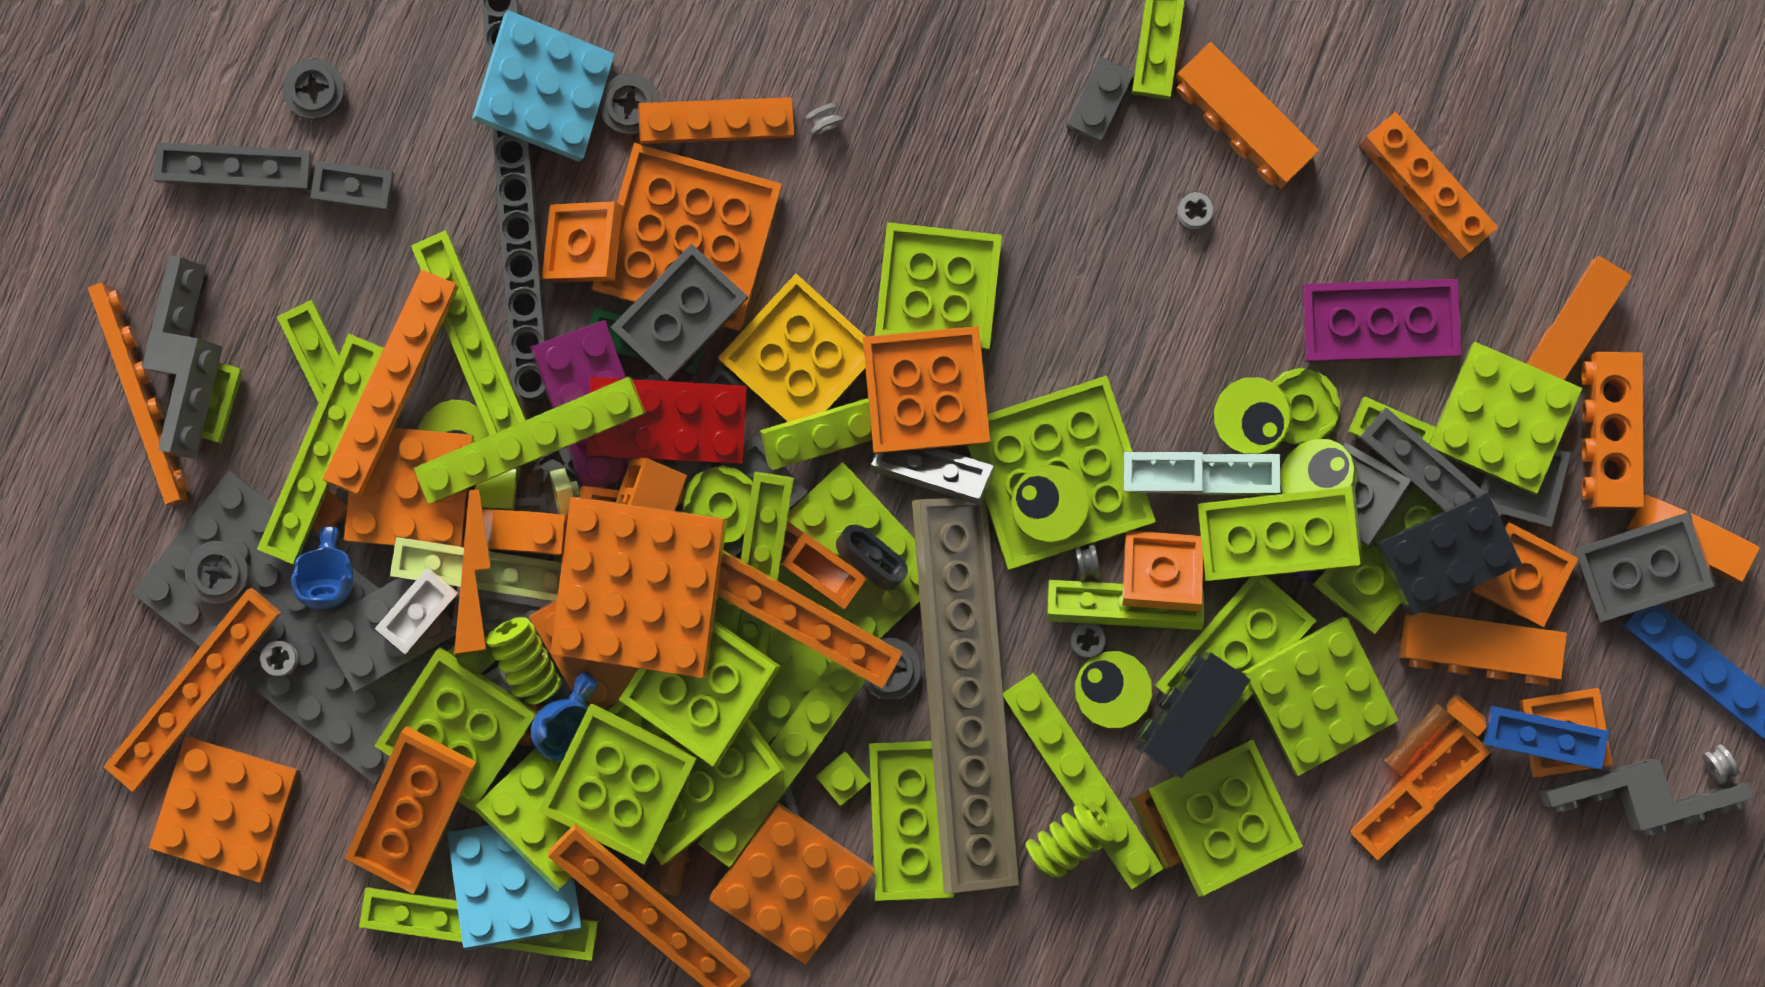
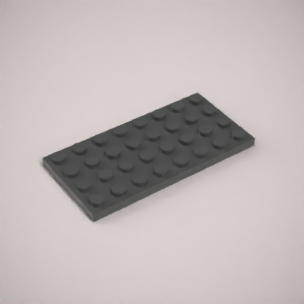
M228 471L137 585L132 594L201 647L246 590L250 588L255 589L282 614L243 660L234 674L372 783L376 784L380 780L390 756L376 748L375 744L436 650L441 647L448 651L454 645L448 641L355 693L316 624L375 592L380 587L353 567L354 582L352 591L342 604L328 610H315L300 603L296 599L291 586V576L294 573L295 565L257 550L275 505L233 472ZM309 533L301 555L318 549L320 545L319 540L311 533ZM222 541L230 543L243 553L249 566L248 584L244 586L238 597L225 603H208L197 598L191 592L186 582L185 568L190 555L195 549L207 542ZM223 560L219 562L217 567L203 566V569L213 575V585L217 583L218 579L232 578L231 575H228V572L223 570ZM273 641L291 643L298 651L299 663L297 668L286 676L268 674L260 663V655L263 648ZM282 647L276 649L274 657H270L272 665H279L278 670L283 669V662L289 660L288 652H281Z

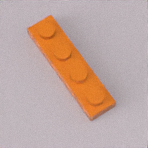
M792 97L638 104L640 144L785 139L794 137Z

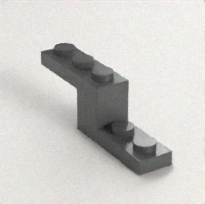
M169 255L142 368L176 377L158 450L196 460L223 347L198 338L189 337L206 266L182 257Z
M1660 759L1643 760L1539 791L1543 806L1556 807L1557 812H1563L1579 807V799L1593 796L1594 801H1600L1617 796L1616 789L1618 788L1630 828L1638 831L1644 830L1646 836L1669 830L1667 823L1682 820L1683 825L1706 819L1705 812L1719 809L1720 814L1742 809V801L1754 798L1749 783L1735 782L1673 801Z

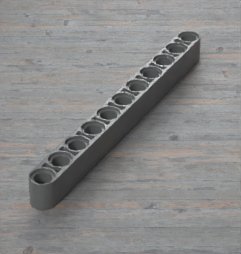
M482 0L487 68L504 14L510 10L522 15L519 0H511L508 9L502 12L492 10L496 0ZM492 128L512 382L514 389L521 397L530 402H538L548 396L542 381L537 391L532 393L524 391L523 381L525 377L532 373L539 375L540 373L533 354H523L520 351V343L526 336L538 337L539 343L548 340L544 282L541 279L542 257L532 143ZM520 147L523 149V156L518 162L507 163L504 160L505 153L510 148ZM517 184L526 186V194L521 200L511 201L508 199V191L512 186ZM526 222L529 224L527 236L522 239H513L511 237V229L516 223ZM521 260H529L533 265L530 274L522 278L514 276L516 263ZM527 297L533 298L536 303L534 311L530 315H519L517 313L519 301Z

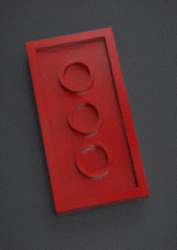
M590 377L589 393L622 379ZM632 379L646 414L586 439V455L742 464L747 386Z

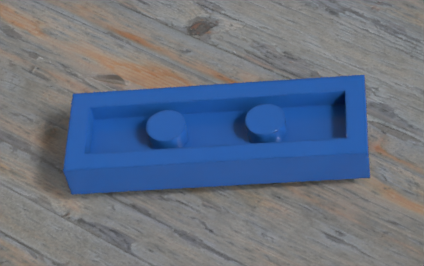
M1490 706L1483 745L1602 770L1609 731Z

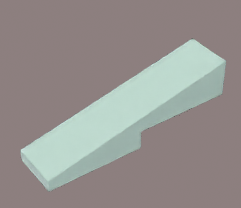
M1124 452V492L1239 496L1279 495L1280 454Z

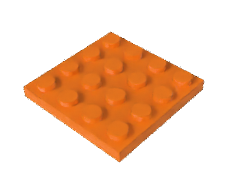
M634 143L617 203L623 206L615 280L594 281L592 291L635 303L692 243L748 296V300L722 326V328L741 333L782 190V184Z
M570 497L550 654L699 678L707 677L727 519Z

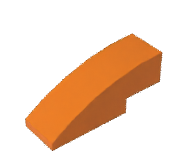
M1645 494L1644 507L1636 509L1626 529L1631 531L1686 513L1687 511ZM1691 513L1711 572L1732 583L1743 582L1761 547Z
M787 521L781 565L845 610L867 578L811 536Z

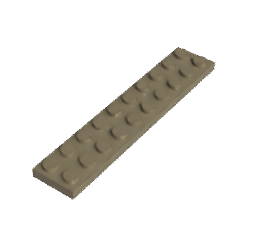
M958 498L912 501L944 893L1018 886L987 504L985 498L981 506Z

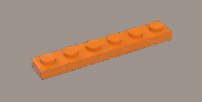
M424 270L420 271L322 478L326 483L357 496H362L459 289L456 283Z
M103 282L88 287L89 294L165 505L177 507L188 503L189 499L186 492L190 491V484L183 469L178 470L173 457L174 454L158 450L163 432L160 420L164 419L165 416L157 397L152 398L147 384L152 382L149 370L142 368L143 361L139 362L134 348L139 347L137 336L130 325L126 326L121 312L126 311L124 300L117 289L113 291L112 287Z
M723 550L718 596L883 688L899 661L902 651Z
M247 589L103 767L132 792L137 791L282 613L255 589Z
M576 823L549 849L548 857L703 987H740L750 977L749 968Z

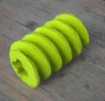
M517 617L506 621L487 635L485 642L487 646L494 647L492 656L496 660H500L498 667L500 671L506 672L505 681L509 685H513L511 692L515 697H524V702L527 704H538L551 697L562 684L561 677L555 671V666L549 659L547 650L542 646V640L536 634L535 626L526 617Z
M1090 801L1088 803L1089 810L1080 804H1076L1073 807L1076 819L1069 813H1064L1061 816L1064 828L1058 822L1053 821L1049 825L1053 836L1041 830L1038 833L1041 845L1033 839L1027 840L1026 848L1034 864L1048 878L1063 877L1067 873V869H1074L1079 864V861H1085L1091 855V852L1099 851L1103 847V843H1110L1115 838L1112 823L1095 802Z

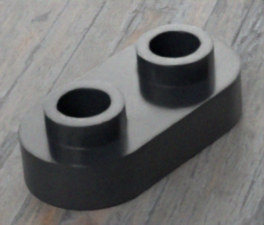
M849 525L836 540V548L841 557L875 586L884 590H894L906 578L908 568L905 561L865 527Z

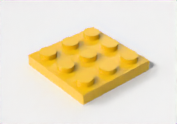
M795 273L723 351L718 360L786 422H790L829 410L866 370L863 337L866 336Z

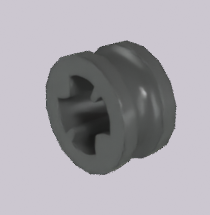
M1094 544L1088 545L1086 550H1081L1080 547L1075 548V561L1080 581H1086L1088 576L1099 579L1100 570Z
M1083 623L1072 630L1070 646L1078 656L1090 658L1098 655L1103 650L1105 635L1098 625ZM1086 629L1095 632L1092 637H1098L1097 646H1090L1089 651L1080 649L1082 643L1077 644V635H1084Z

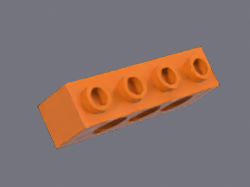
M1396 111L1360 143L1361 149L1460 260L1498 228Z
M1595 352L1587 356V362H1583L1581 367V381L1583 385H1587V400H1583L1581 406L1582 422L1587 423V438L1583 439L1581 445L1582 460L1587 462V477H1583L1581 485L1582 498L1587 500V509L1635 510L1643 508V352ZM1606 383L1614 385L1618 390V399L1615 403L1608 401L1604 396L1603 388ZM1607 421L1614 423L1618 428L1619 435L1616 441L1609 440L1604 434L1603 428ZM1606 460H1612L1618 466L1619 474L1615 480L1608 478L1604 473L1603 468Z

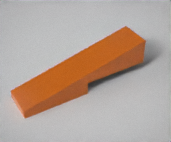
M1601 256L1591 260L1557 318L1547 328L1526 364L1565 380L1632 275Z
M479 489L469 491L454 654L486 649L475 571L486 570L491 567Z
M1459 722L1350 830V833L1378 861L1434 809V805L1491 753L1490 746L1483 745L1484 740L1480 736L1475 735Z

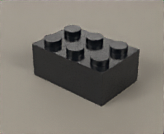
M1489 493L1479 494L1374 543L1407 615L1418 614L1522 565Z
M1205 652L1196 656L1192 655L1180 671V674L1184 676L1180 685L1177 688L1169 687L1157 705L1162 709L1155 720L1147 719L1135 736L1140 741L1135 749L1173 776L1181 779L1251 681L1212 652Z

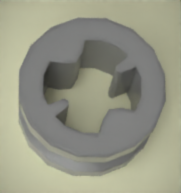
M836 103L823 105L805 116L806 122L813 125L811 129L813 136L826 133L843 123L842 116H838L835 113L838 109Z
M1194 192L1186 195L1177 208V216L1180 223L1188 229L1196 230L1203 228L1213 215L1212 202L1202 193ZM1197 202L1202 204L1204 208L1201 210V213H1205V217L1201 219L1196 216L1193 220L1187 217L1189 209H1185V205L1189 203L1194 206Z
M273 641L263 648L260 655V663L268 674L286 676L297 668L299 654L291 643ZM282 647L281 652H288L289 660L283 662L284 668L281 670L277 669L278 664L272 665L270 662V657L276 655V649Z
M1723 745L1715 746V752L1712 754L1705 752L1702 755L1707 769L1720 784L1727 782L1728 775L1733 777L1739 775L1740 771L1737 763Z

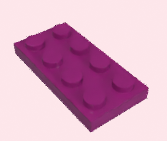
M1458 279L1302 285L1305 362L1451 358L1462 355Z
M605 320L530 346L552 409L589 394L590 377L626 378ZM586 439L567 447L581 487L600 488L622 480L625 477L630 459H638L586 455Z

